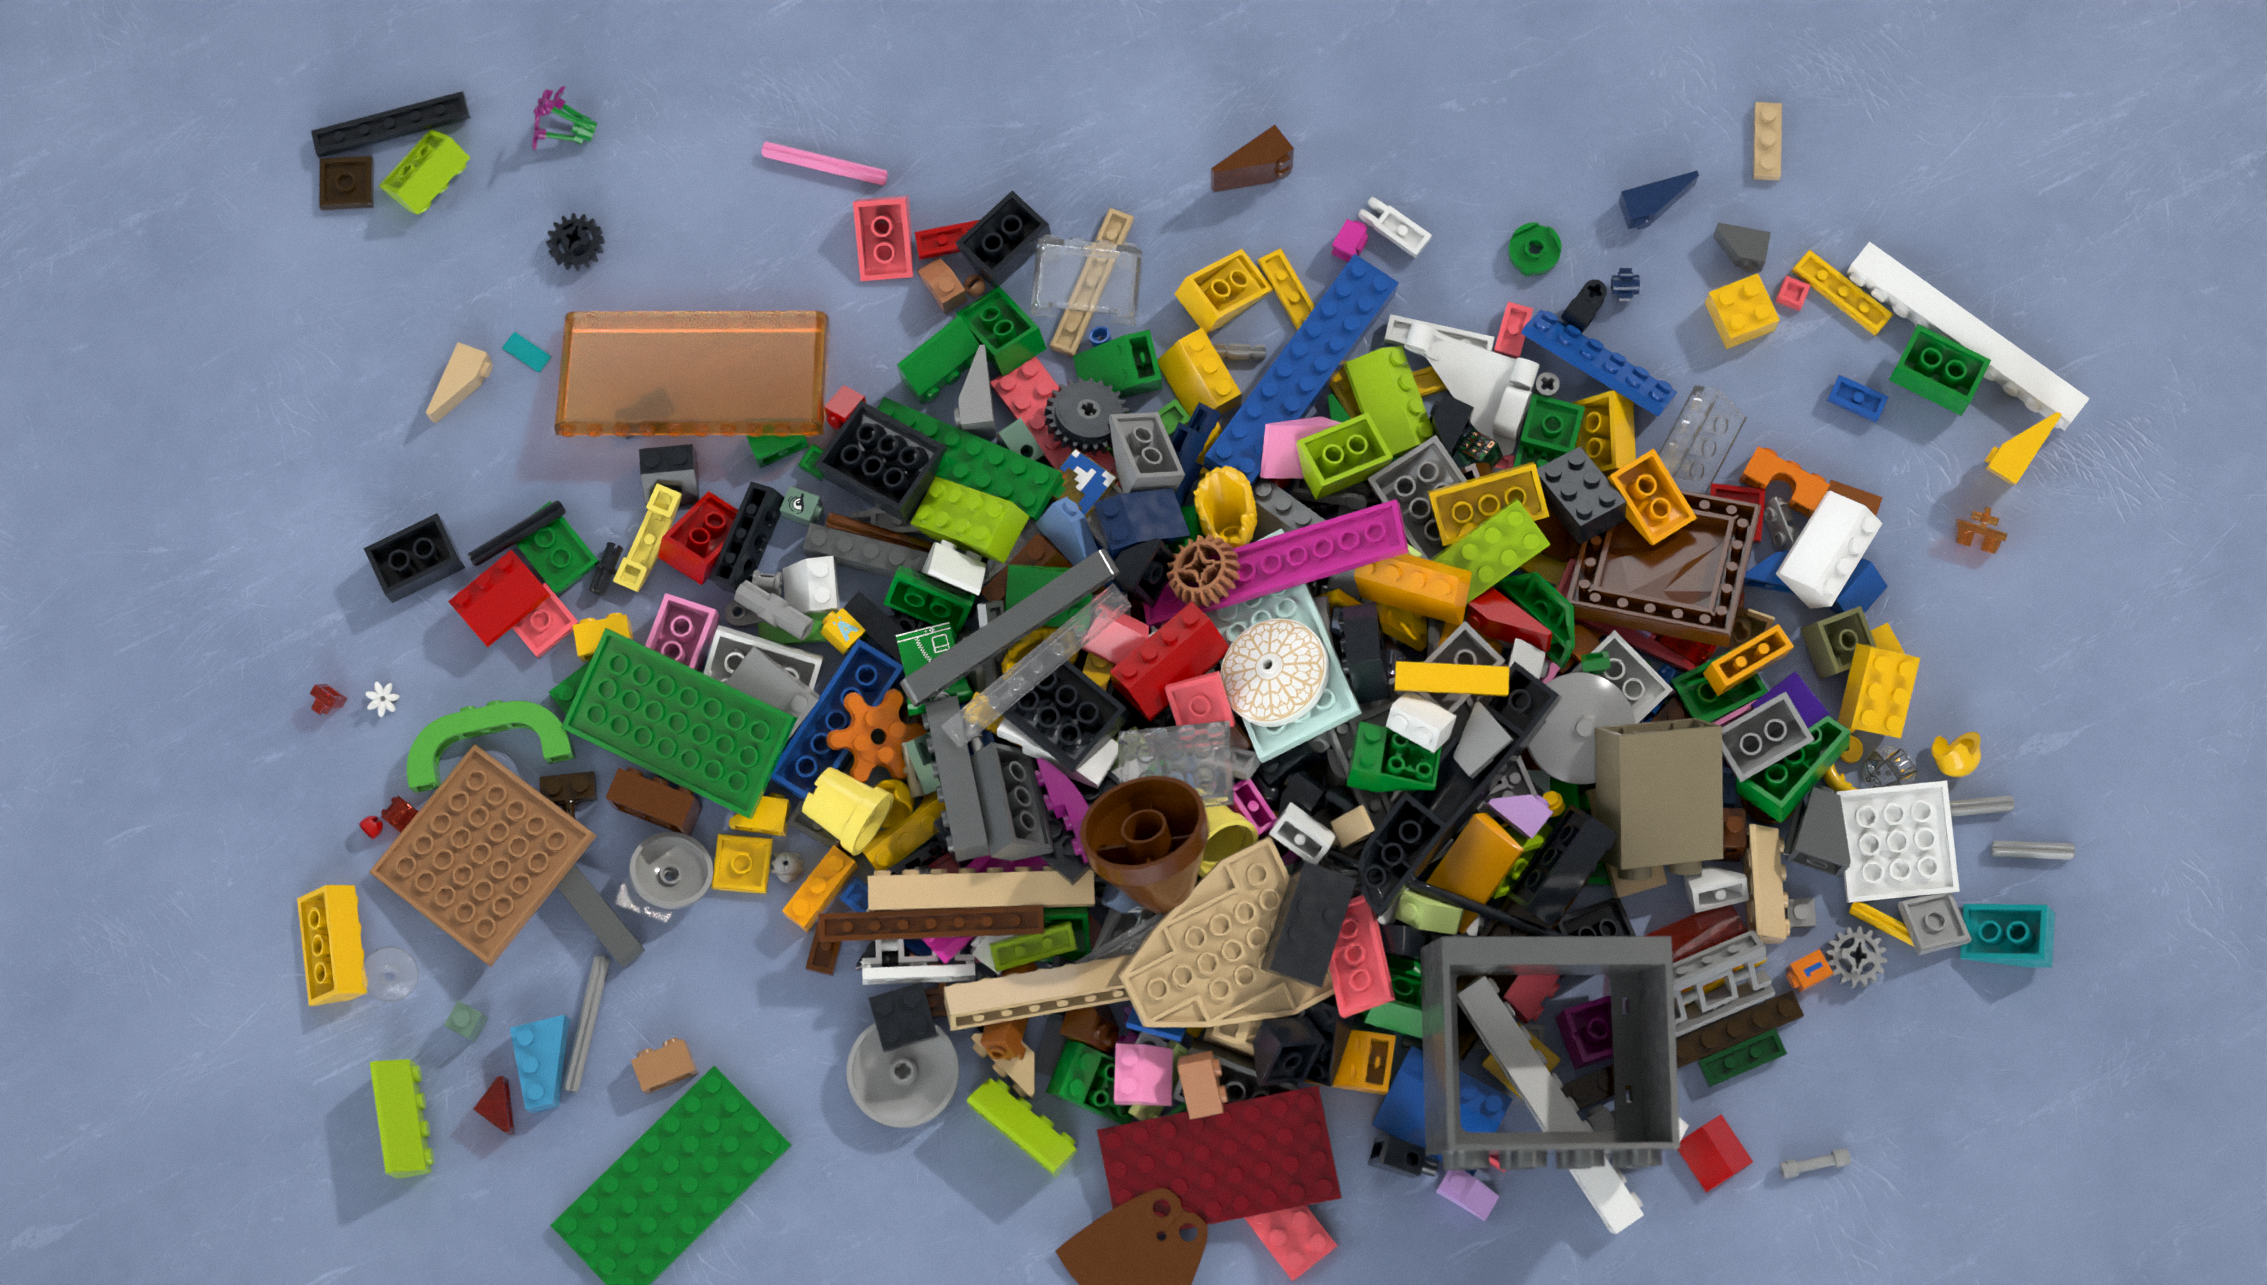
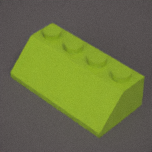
M1402 346L1380 348L1343 364L1361 415L1369 413L1393 458L1404 456L1435 436Z
M410 1059L369 1062L385 1173L397 1179L431 1173V1165L434 1164L435 1160L433 1150L428 1148L427 1137H430V1126L423 1116V1110L426 1109V1099L424 1093H420L419 1082H422L420 1066H416V1063Z
M988 1078L966 1100L968 1105L1057 1178L1078 1152L1074 1147L1076 1141L1065 1132L1059 1135L1054 1131L1052 1127L1055 1124L1043 1114L1037 1117L1030 1110L1033 1106L1020 1096L1018 1099H1015L1010 1095L1009 1091L1011 1088L998 1078L995 1082Z

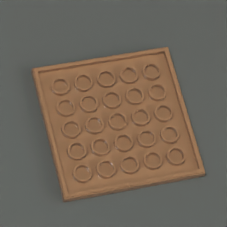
M474 744L369 873L492 967L597 836Z

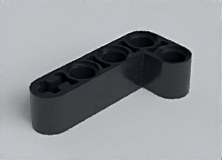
M1378 924L1385 955L1420 961V948L1425 946V931L1409 926Z

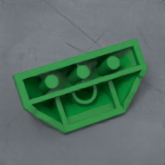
M1537 572L1508 576L1501 579L1493 588L1552 632L1550 650L1546 652V655L1560 668H1564L1575 647L1574 606Z

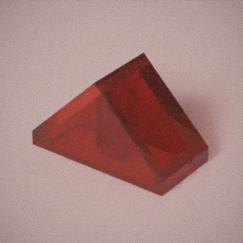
M499 1076L494 1080L473 1110L504 1133L515 1135L509 1080L504 1076Z

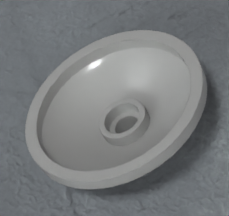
M663 832L648 837L638 845L632 855L629 872L635 890L647 902L661 908L679 909L696 903L706 894L713 878V863L707 850L696 839L682 833ZM671 876L674 880L667 881L665 877Z

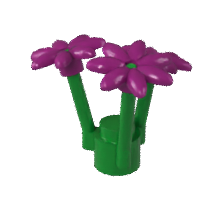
M565 86L559 88L552 100L549 99L553 94V90L549 91L548 89L544 90L542 98H538L537 103L539 105L533 111L535 114L532 140L534 150L537 147V139H560L582 145L583 140L590 142L594 135L597 123L566 105V101L561 99ZM553 112L573 122L571 132L575 133V136L546 132L547 129H539L540 116H544L545 113L550 115Z

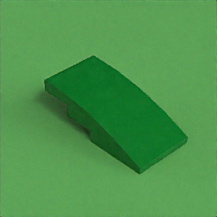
M1533 393L1513 467L1534 462L1538 469L1574 450L1585 407Z

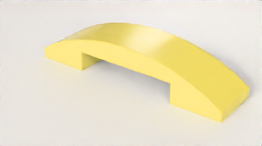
M656 484L646 506L648 511L627 558L623 557L613 582L639 592L658 559L662 537L672 527L681 501V493Z

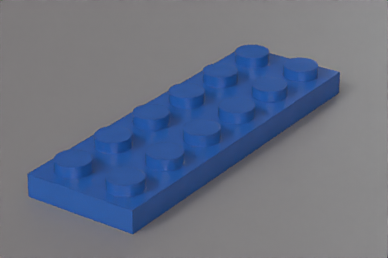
M1541 309L1525 325L1521 332L1524 336L1657 417L1664 412L1677 394V391L1673 390L1672 386L1666 381L1655 379L1650 376L1646 369L1640 366L1635 367L1627 362L1623 355L1607 350L1600 341L1584 336L1577 327L1566 325L1558 320V317L1552 312Z

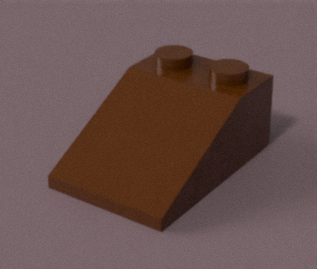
M1273 125L1211 168L1212 191L1219 192L1268 184L1278 178L1279 180L1286 178L1293 169V146L1278 127Z

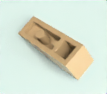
M459 342L457 343L426 411L427 416L432 422L437 423L479 388L485 378L489 377L493 364L487 352Z

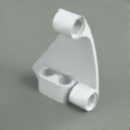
M1412 322L1404 348L1426 357L1452 396L1474 407L1471 423L1478 432L1497 442L1490 450L1496 459L1513 454L1531 402V389L1540 365L1524 358H1510L1462 342L1436 331L1431 326Z

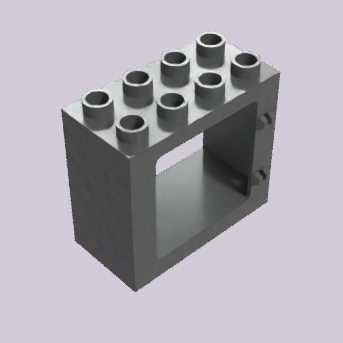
M1671 936L1441 937L1420 948L1426 1155H1442L1443 1170H1477L1478 1168L1490 1167L1489 1154H1499L1500 1170L1534 1169L1535 1167H1547V1154H1556V1169L1605 1166V1153H1612L1614 1169L1648 1168V1166H1662V1151L1680 1148ZM1459 975L1608 976L1610 980L1615 1125L1613 1129L1603 1132H1466L1461 1127L1457 977ZM1622 997H1627L1625 1001L1627 1014H1623ZM1626 1086H1630L1629 1100L1631 1103H1626Z

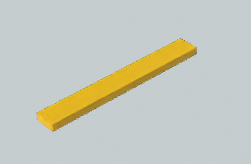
M1279 248L1258 259L1257 263L1298 331L1315 306L1284 252ZM1343 366L1329 384V387L1352 419L1360 416L1361 412Z

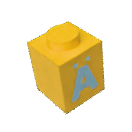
M841 608L837 613L832 611L822 621L824 626L820 634L844 656L854 646L856 641L863 637L866 630L846 610Z

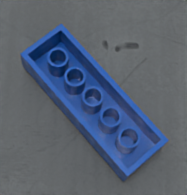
M858 639L819 697V701L809 712L780 756L770 778L771 781L802 801H805L809 792L814 793L817 788L814 783L827 768L832 767L843 772L852 759L853 753L847 749L832 750L826 743V737L829 732L844 730L850 725L851 716L843 705L845 696L851 692H856L863 697L867 705L872 707L878 706L882 703L885 693L890 689H898L900 682L905 678L903 665Z

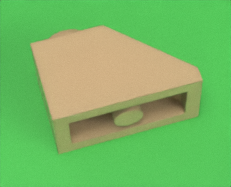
M1363 805L1333 820L1329 824L1330 831L1336 834L1332 845H1338L1340 851L1371 837L1375 831Z

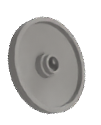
M1589 673L1562 675L1546 683L1562 699L1545 719L1546 723L1528 744L1527 749L1539 768L1552 778L1569 784L1595 783V727L1635 724L1634 714L1625 695L1610 681Z
M875 1023L865 1029L857 1038L848 1057L847 1082L854 1101L871 1119L893 1128H912L933 1120L949 1105L958 1087L960 1075L959 1060L949 1037L937 1025L935 1027L938 1037L886 1053L883 1052Z

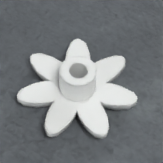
M375 682V692L367 691L365 693L368 698L373 700L369 703L367 709L372 710L378 707V715L380 717L384 715L385 708L395 712L396 708L391 702L398 700L400 696L398 694H390L392 683L387 684L383 689L379 682Z

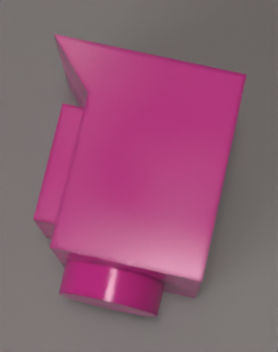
M1347 219L1332 244L1334 248L1331 254L1347 263L1354 254L1360 256L1368 242L1367 226L1360 221L1355 220L1353 222Z

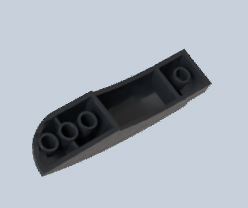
M1514 661L1509 668L1508 696L1488 695L1482 703L1511 736L1513 741L1492 758L1493 761L1472 779L1453 758L1465 729V724L1440 754L1435 789L1408 790L1405 792L1366 842L1359 861L1360 887L1365 900L1380 917L1414 882L1475 812L1546 723L1545 719L1562 699L1558 693Z

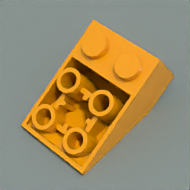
M1352 1030L1333 1086L1331 1087L1386 1096L1396 1036ZM1305 1079V1081L1303 1082V1083H1309V1084H1315V1085H1322V1084H1319V1083H1316V1082H1313V1081H1310V1080H1307V1079Z

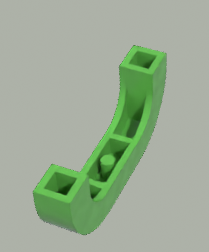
M494 700L486 703L487 706L480 708L466 706L461 708L460 712L445 715L431 722L416 737L407 759L409 788L414 793L438 789L441 785L439 773L440 759L450 745L461 740L516 728L530 729L539 735L543 756L548 764L576 759L573 742L568 731L561 728L562 723L559 719L541 705L528 701L503 702L502 700Z

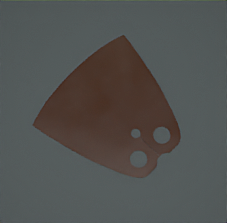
M1159 1188L1141 1194L1107 1212L1071 1237L1055 1251L1067 1271L1079 1285H1192L1206 1247L1208 1227L1205 1221L1196 1213L1186 1212L1181 1206L1180 1199L1172 1191L1166 1188ZM1159 1199H1165L1170 1203L1171 1211L1166 1217H1158L1153 1211V1205ZM1186 1223L1195 1225L1197 1237L1193 1241H1185L1180 1237L1179 1231L1182 1225ZM1164 1231L1166 1239L1163 1241L1158 1240L1156 1237L1157 1232Z

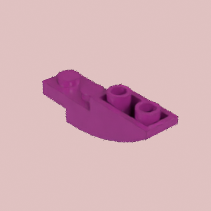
M1039 758L1037 759L1039 770L1034 772L1039 787L1045 785L1047 794H1044L1043 798L1048 811L1054 810L1056 819L1063 817L1067 831L1073 830L1075 838L1071 839L1074 852L1076 856L1082 855L1084 864L1088 863L1081 844L1080 828L1089 807L1081 793L1064 773L1050 762Z

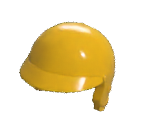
M1968 732L1956 738L1950 745H1948L1946 738L1940 735L1935 737L1931 753L1939 770L1951 777H1964L1972 773L1981 761V737L1977 732Z
M886 779L873 787H880L894 795L892 807L881 828L890 829L903 822L912 814L915 798L910 797L909 787L900 780Z

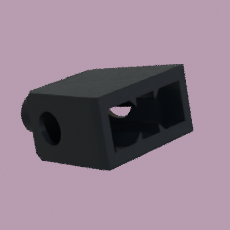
M1389 1135L1375 1138L1368 1161L1369 1166L1409 1178L1420 1177L1421 1173L1434 1177L1439 1164L1438 1160L1426 1157V1148ZM1406 1156L1410 1158V1164L1407 1163Z

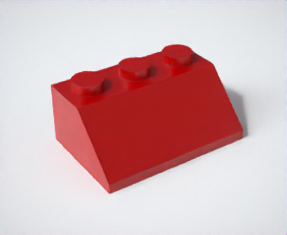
M510 550L448 602L488 648L551 595L518 556Z

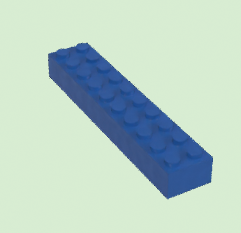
M1354 254L1206 453L1203 467L1210 472L1217 467L1222 468L1223 466L1236 468L1245 475L1253 488L1261 478L1265 425L1304 419L1343 367V364L1348 360L1393 299L1399 282Z

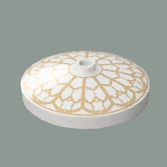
M1278 618L1259 622L1241 633L1227 650L1220 676L1230 707L1240 717L1255 725L1274 727L1298 720L1316 705L1327 686L1330 665L1325 646L1310 628L1294 620Z

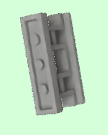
M1754 930L1672 964L1676 1037L1775 996V990L1771 986L1772 981L1764 970L1755 973L1754 964L1765 960L1767 952L1765 945ZM1743 964V968L1732 971L1733 968ZM1724 977L1726 986L1704 995L1702 986ZM1747 979V982L1736 986L1735 983ZM1692 986L1693 989L1681 994V990ZM1696 1001L1695 1004L1684 1007L1685 1004Z

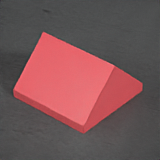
M1100 601L1079 648L1116 666L1148 639L1149 626Z

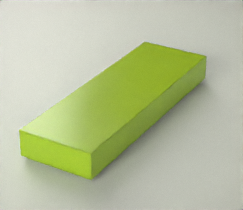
M1070 921L1045 927V934L1017 935L988 943L996 972L1077 950Z

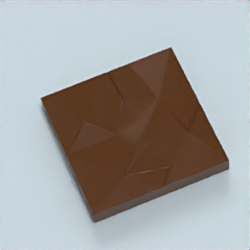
M1680 490L1697 518L1653 546L1648 543L1625 517L1624 522L1581 544L1567 595V600L1574 606V618L1729 648L1758 526L1761 505Z

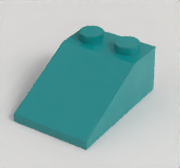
M1963 904V920L1972 940L1969 944L1961 945V959L2019 967L2052 968L2055 912L2048 905Z

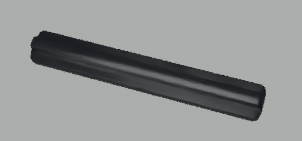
M556 500L469 552L468 557L474 566L481 565L563 516L566 510L562 503Z

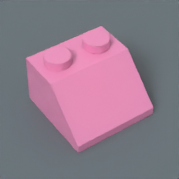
M1116 1044L1115 1104L1172 1106L1173 1049L1145 1044Z

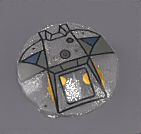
M1892 745L1874 749L1866 757L1861 768L1868 788L1916 784L1918 779V768L1914 758L1906 750Z

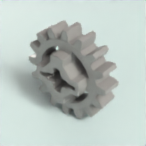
M1847 927L1845 929V936L1841 932L1836 933L1835 938L1837 941L1830 940L1828 942L1832 950L1825 952V956L1831 958L1827 963L1830 967L1834 968V974L1831 976L1839 975L1841 977L1839 984L1841 985L1847 980L1850 981V988H1854L1857 982L1860 983L1862 988L1868 985L1867 979L1872 983L1877 981L1875 973L1882 975L1885 970L1880 965L1888 962V959L1881 957V954L1887 951V949L1884 947L1879 948L1878 946L1882 939L1879 937L1873 940L1871 938L1872 930L1862 934V927H1858L1855 933H1853L1850 927ZM1852 940L1850 948L1839 949L1844 942ZM1865 943L1871 948L1872 952L1867 949ZM1855 951L1857 952V957L1862 958L1857 964L1855 963V958L1850 957ZM1840 962L1848 969L1847 971L1842 968ZM1863 966H1872L1868 973L1860 975Z

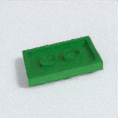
M549 501L547 504H545L543 507H541V508H540L539 510H537L536 512H538V511H540L541 509L545 508L546 506L550 505L552 502ZM563 516L516 543L517 547L557 596L594 569L596 563H600Z

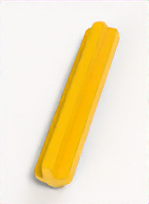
M1861 901L1852 903L1849 909L1851 915L1914 947L1904 923Z

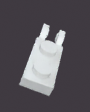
M1371 197L1368 201L1369 206L1382 215L1378 219L1363 209L1358 213L1359 218L1416 259L1431 240L1432 235L1390 205L1387 206L1378 199Z

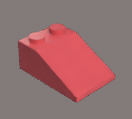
M909 195L856 199L853 202L860 280L870 281L913 277Z

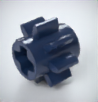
M1619 268L1618 275L1611 276V294L1617 295L1619 301H1632L1633 295H1639L1640 277L1639 275H1633L1632 268Z

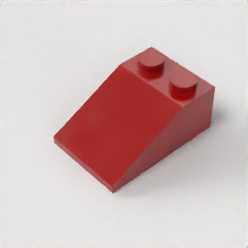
M708 491L662 537L658 558L702 586L711 575L738 509Z

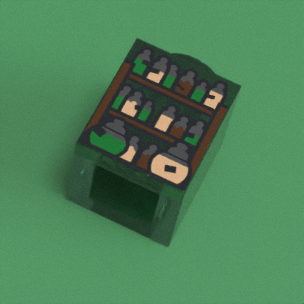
M1473 428L1467 436L1460 440L1456 448L1462 462L1468 466L1473 463H1489L1492 470L1503 457L1497 441Z

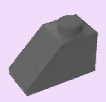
M1718 223L1713 237L1732 263L1737 267H1742L1744 271H1762L1766 262L1771 232Z

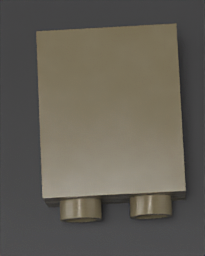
M1698 718L1595 727L1596 819L1617 834L1612 848L1603 854L1600 861L1617 867L1618 878L1645 880L1652 877V866L1668 865V872L1691 875L1702 872V861L1723 859L1722 726Z

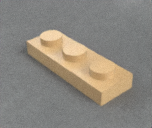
M1755 102L1753 179L1780 180L1782 103Z

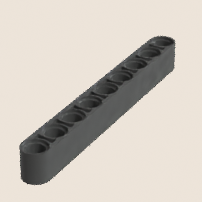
M1105 548L1093 553L907 676L900 682V685L914 707L924 704L1115 578L1120 571Z

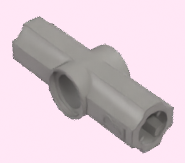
M747 580L740 584L736 590L734 600L756 613L760 619L775 628L779 627L801 641L811 633L815 621L791 607L790 603L774 593L769 594Z

